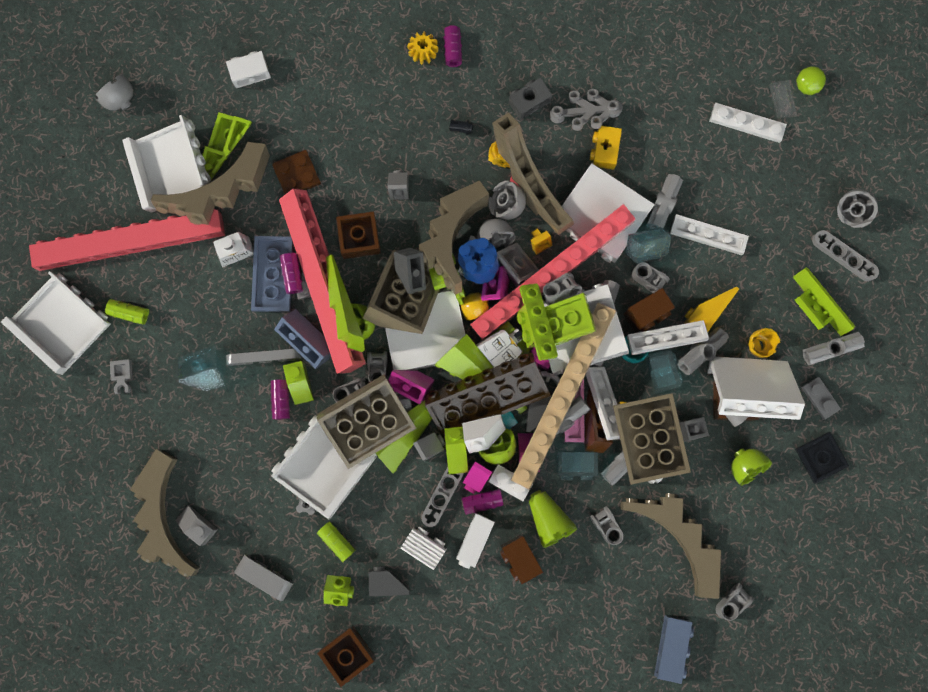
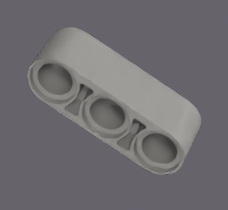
M245 554L234 573L277 600L284 601L294 583L291 580H285L283 575L275 570L267 569L268 566L258 560H252L250 555Z

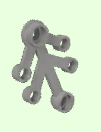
M596 89L588 90L587 99L595 101L601 106H595L580 97L578 91H571L569 93V101L576 103L581 108L563 109L561 106H555L550 111V119L553 123H561L565 120L566 116L583 115L581 118L572 120L573 130H581L583 125L590 119L591 127L598 129L609 117H618L623 110V106L619 101H608L599 96ZM596 113H602L600 116H594Z

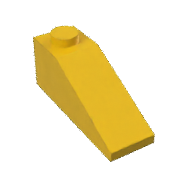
M739 288L730 289L698 305L694 309L690 308L684 316L687 318L684 324L704 320L708 332Z

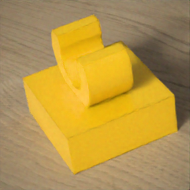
M536 229L531 232L533 235V239H531L532 249L536 255L552 246L551 236L548 231L541 234Z

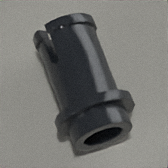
M451 119L449 131L463 132L466 135L468 133L472 134L473 122H470V120L465 122Z

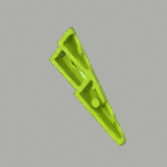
M218 112L208 147L205 146L202 155L205 159V170L211 180L250 127L251 121Z
M331 254L326 257L329 305L336 312L337 337L339 340L347 342V348L363 352L365 351L364 338L334 256Z
M467 334L434 364L436 367L443 368L450 372V375L457 376L462 380L467 376L479 374L485 369L494 368ZM523 406L516 410L519 414H522L527 407Z
M425 400L407 412L416 429L376 452L378 458L392 473L397 471L398 466L406 458L407 453L414 445L413 443L420 438L432 420L425 406Z

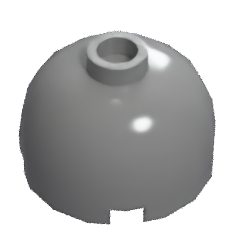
M121 74L115 77L116 82L111 83L109 81L94 97L101 106L108 110L116 111L121 108L124 111L132 104L130 100L133 97V87L129 80Z
M503 181L495 186L492 190L494 191L493 196L489 197L490 212L496 217L505 220H511L521 215L526 206V196L522 188L510 181Z
M853 189L845 193L837 207L838 217L841 222L853 228H860L870 224L878 212V202L875 196L864 189Z
M488 219L479 228L477 239L486 238L493 244L495 249L503 245L506 248L514 242L515 235L513 229L506 221Z

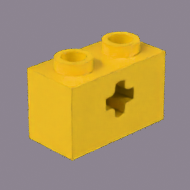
M601 126L597 132L594 131L592 143H595V149H591L590 160L593 161L592 164L599 168L615 169L622 129Z

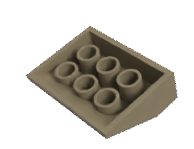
M394 249L383 269L363 319L379 327L423 334L440 289H434L429 269L424 264L426 290L412 294L407 293L395 271L394 252L397 250Z
M385 374L317 414L318 423L348 469L416 429Z
M673 393L613 406L630 485L691 473Z

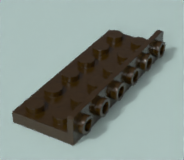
M529 353L522 354L514 360L505 361L494 368L485 369L479 374L467 376L463 380L450 383L441 389L430 391L425 395V406L444 438V428L463 427L462 423L499 414L503 415L551 395L535 361L534 354Z

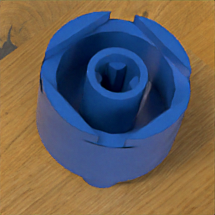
M486 238L470 240L459 248V265L463 276L468 281L484 284L496 276L495 274L499 270L497 252L493 244Z

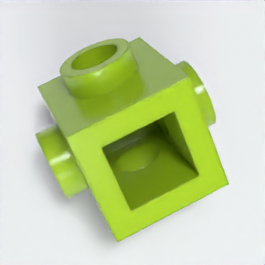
M327 575L324 587V604L348 606L349 598L353 599L354 586H351V578Z

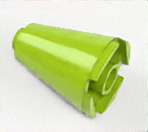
M538 490L530 495V508L540 543L544 548L559 542L558 540L570 536L577 530L573 521L546 491L541 492V490Z

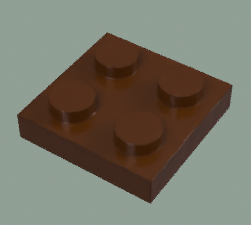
M307 150L272 163L284 194H287L292 189L308 190L321 184Z

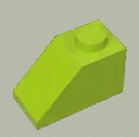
M299 361L283 365L286 382L294 404L298 405L313 401L314 398L305 363Z
M463 427L444 428L449 474L468 473Z

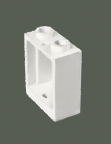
M475 513L456 556V559L459 560V565L470 569V566L475 568L495 523L493 520Z

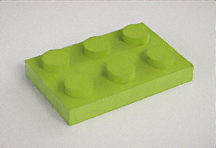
M584 293L545 307L555 346L596 332L587 297Z

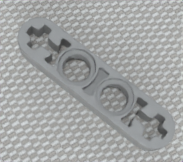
M821 230L813 236L812 242L815 247L862 280L872 281L878 277L879 269L875 264L829 232ZM821 236H824V237H825V238H824V241H825V242H823V243H820V242H819V241H820V238H819V237H821ZM832 241L833 244H831L829 248H826L829 245L827 243H830ZM834 246L841 248V255L834 254ZM849 257L856 258V266L849 264ZM868 269H871V270H872V271H871V274H872V275H870V276H867V275H866V274H867V271H866V270H868Z
M295 349L226 355L228 366L253 364V362L271 363L272 360L283 362L302 359Z
M447 467L422 514V522L425 526L433 527L439 522L464 473H458L457 475L460 476L457 479L455 476L447 474ZM447 477L455 481L454 487L451 489H447L443 485ZM437 495L445 497V504L443 506H437L434 503V498ZM432 505L434 508L441 510L440 514L436 512L434 514L436 521H431L429 524L426 522L427 518L425 515L431 514L433 509H429V507Z

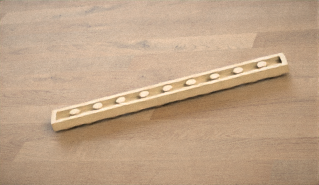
M597 303L592 314L596 332L581 336L511 481L530 490L616 314V310Z

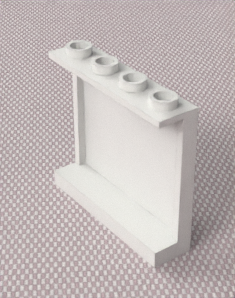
M183 115L179 116L180 122L140 139L133 140L128 137L122 140L142 209L151 213L157 211L151 202L153 194L170 195L198 189L209 184L211 181L209 174L205 170V159L199 150L200 142L195 137V126L190 119Z
M591 163L562 205V208L574 221V225L565 231L570 233V237L573 240L577 241L624 204L636 220L597 251L602 255V259L609 263L611 261L615 263L655 204Z
M49 271L48 274L51 278L12 318L5 317L1 323L55 373L63 375L110 326V323L107 321L108 316L101 310L97 312L93 308L95 304L88 298L83 299L80 296L81 292L72 285L70 287L66 284L68 280L62 274L58 273L56 275Z
M597 284L587 291L582 289L581 293L586 294L591 314H593L597 303L616 310L608 284ZM617 312L591 365L629 354ZM581 337L556 345L558 357L548 359L554 376L564 373Z
M451 289L440 290L441 293H438L423 334L385 328L393 370L414 371L433 367L445 353L465 336L459 302Z
M715 357L709 361L707 374H713L720 397L719 415L800 420L805 402L788 361Z
M315 415L308 424L310 427L307 431H302L296 440L298 442L296 445L289 447L285 452V459L282 463L278 462L271 471L273 472L271 477L330 520L371 466L377 455L375 453L348 469L318 423L317 416Z

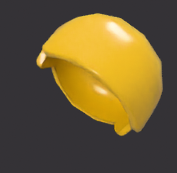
M470 293L463 299L464 304L461 305V311L466 320L476 319L489 309V301H482L481 299L482 293Z
M771 328L759 329L750 336L749 350L758 358H768L777 352L776 347L780 343V338L777 332ZM760 341L764 345L763 349L761 348Z

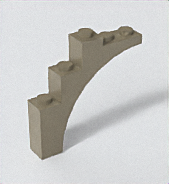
M509 113L494 121L492 124L498 153L510 165L512 179L525 193L526 205L536 215L539 214L558 235L573 226V219L555 199L532 161L520 124Z
M247 142L235 164L211 183L184 193L170 195L153 194L151 198L152 204L160 213H173L179 216L187 215L189 221L193 224L209 225L215 206L234 208L239 190L258 192L270 157L266 144Z
M480 181L440 198L439 212L441 216L430 221V230H428L431 239L419 244V251L423 252V260L427 268L431 269L434 267L437 274L442 275L446 287L449 290L451 289L455 295L462 292V280L452 258L454 241L465 222L476 212L488 206L489 193Z
M156 449L130 489L135 493L134 496L137 499L145 501L133 521L138 524L137 527L142 531H149L137 553L142 555L140 558L147 563L158 562L162 558L161 561L165 565L175 566L179 569L178 572L185 577L194 576L200 568L190 561L179 549L171 535L166 519V488L170 474L178 459L161 449Z
M665 493V497H660L659 505H657L656 500H646L644 504L638 503V499L626 498V502H621L620 510L636 512L649 517L662 525L675 537L690 563L694 578L695 596L719 599L721 550L715 549V545L703 544L701 548L702 524L696 523V519H684V522H682V498H677V494Z

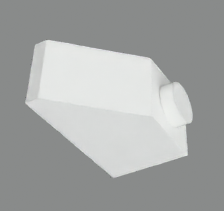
M501 414L462 423L464 442L469 453L489 449L506 430Z

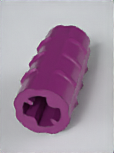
M455 25L444 28V56L446 58V65L449 67H457L462 64V37L460 35V28Z
M297 253L280 255V266L282 267L286 294L303 292Z
M272 380L270 390L272 420L290 419V399L286 380Z
M500 489L462 498L465 515L503 506Z

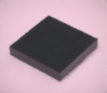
M830 431L795 449L814 484L849 467Z

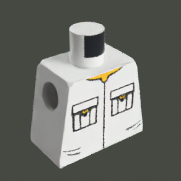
M240 232L213 242L222 267L254 255V248L250 238Z
M516 329L509 335L505 330H500L479 342L476 346L493 367H496L505 361L518 358L522 353L521 349L517 346L522 340V333L519 329Z

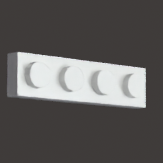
M719 103L714 104L709 122L778 143L782 141L787 125Z
M677 214L674 216L670 230L672 235L739 255L744 254L749 237Z
M704 320L628 334L627 336L632 355L704 342L709 339Z
M589 367L586 377L606 439H620L613 409L617 402L605 367Z

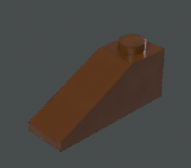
M589 389L587 404L591 410L585 414V451L604 453L613 443V440L606 439L591 390Z

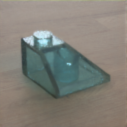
M212 346L179 357L178 381L181 384L204 391L217 389L225 385L224 372L216 347Z

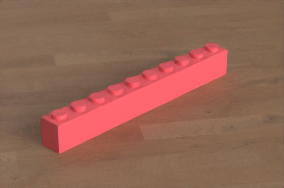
M292 189L280 198L279 202L337 374L351 373L365 365L366 362L362 352L347 348V342L339 340L337 337L336 312L329 305L326 257L329 256L307 190Z
M624 204L621 205L521 285L537 283L542 295L543 287L547 283L554 281L565 273L572 272L632 225L636 220ZM520 286L470 324L482 340L489 337L500 326L516 316L518 311L524 306L519 290Z
M214 209L209 225L193 224L189 221L187 215L181 217L169 216L165 220L152 219L148 221L149 223H132L128 227L115 226L111 230H95L91 234L78 233L70 238L57 237L54 241L49 242L45 240L37 241L36 244L29 245L32 268L43 271L225 236L222 214Z

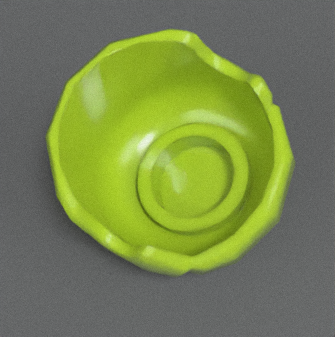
M812 66L803 69L796 79L798 89L807 95L819 93L826 81L824 72L820 68Z

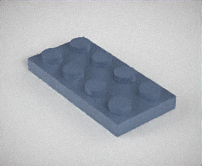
M254 236L252 312H291V294H286L282 267L280 266V255L293 253L291 237Z

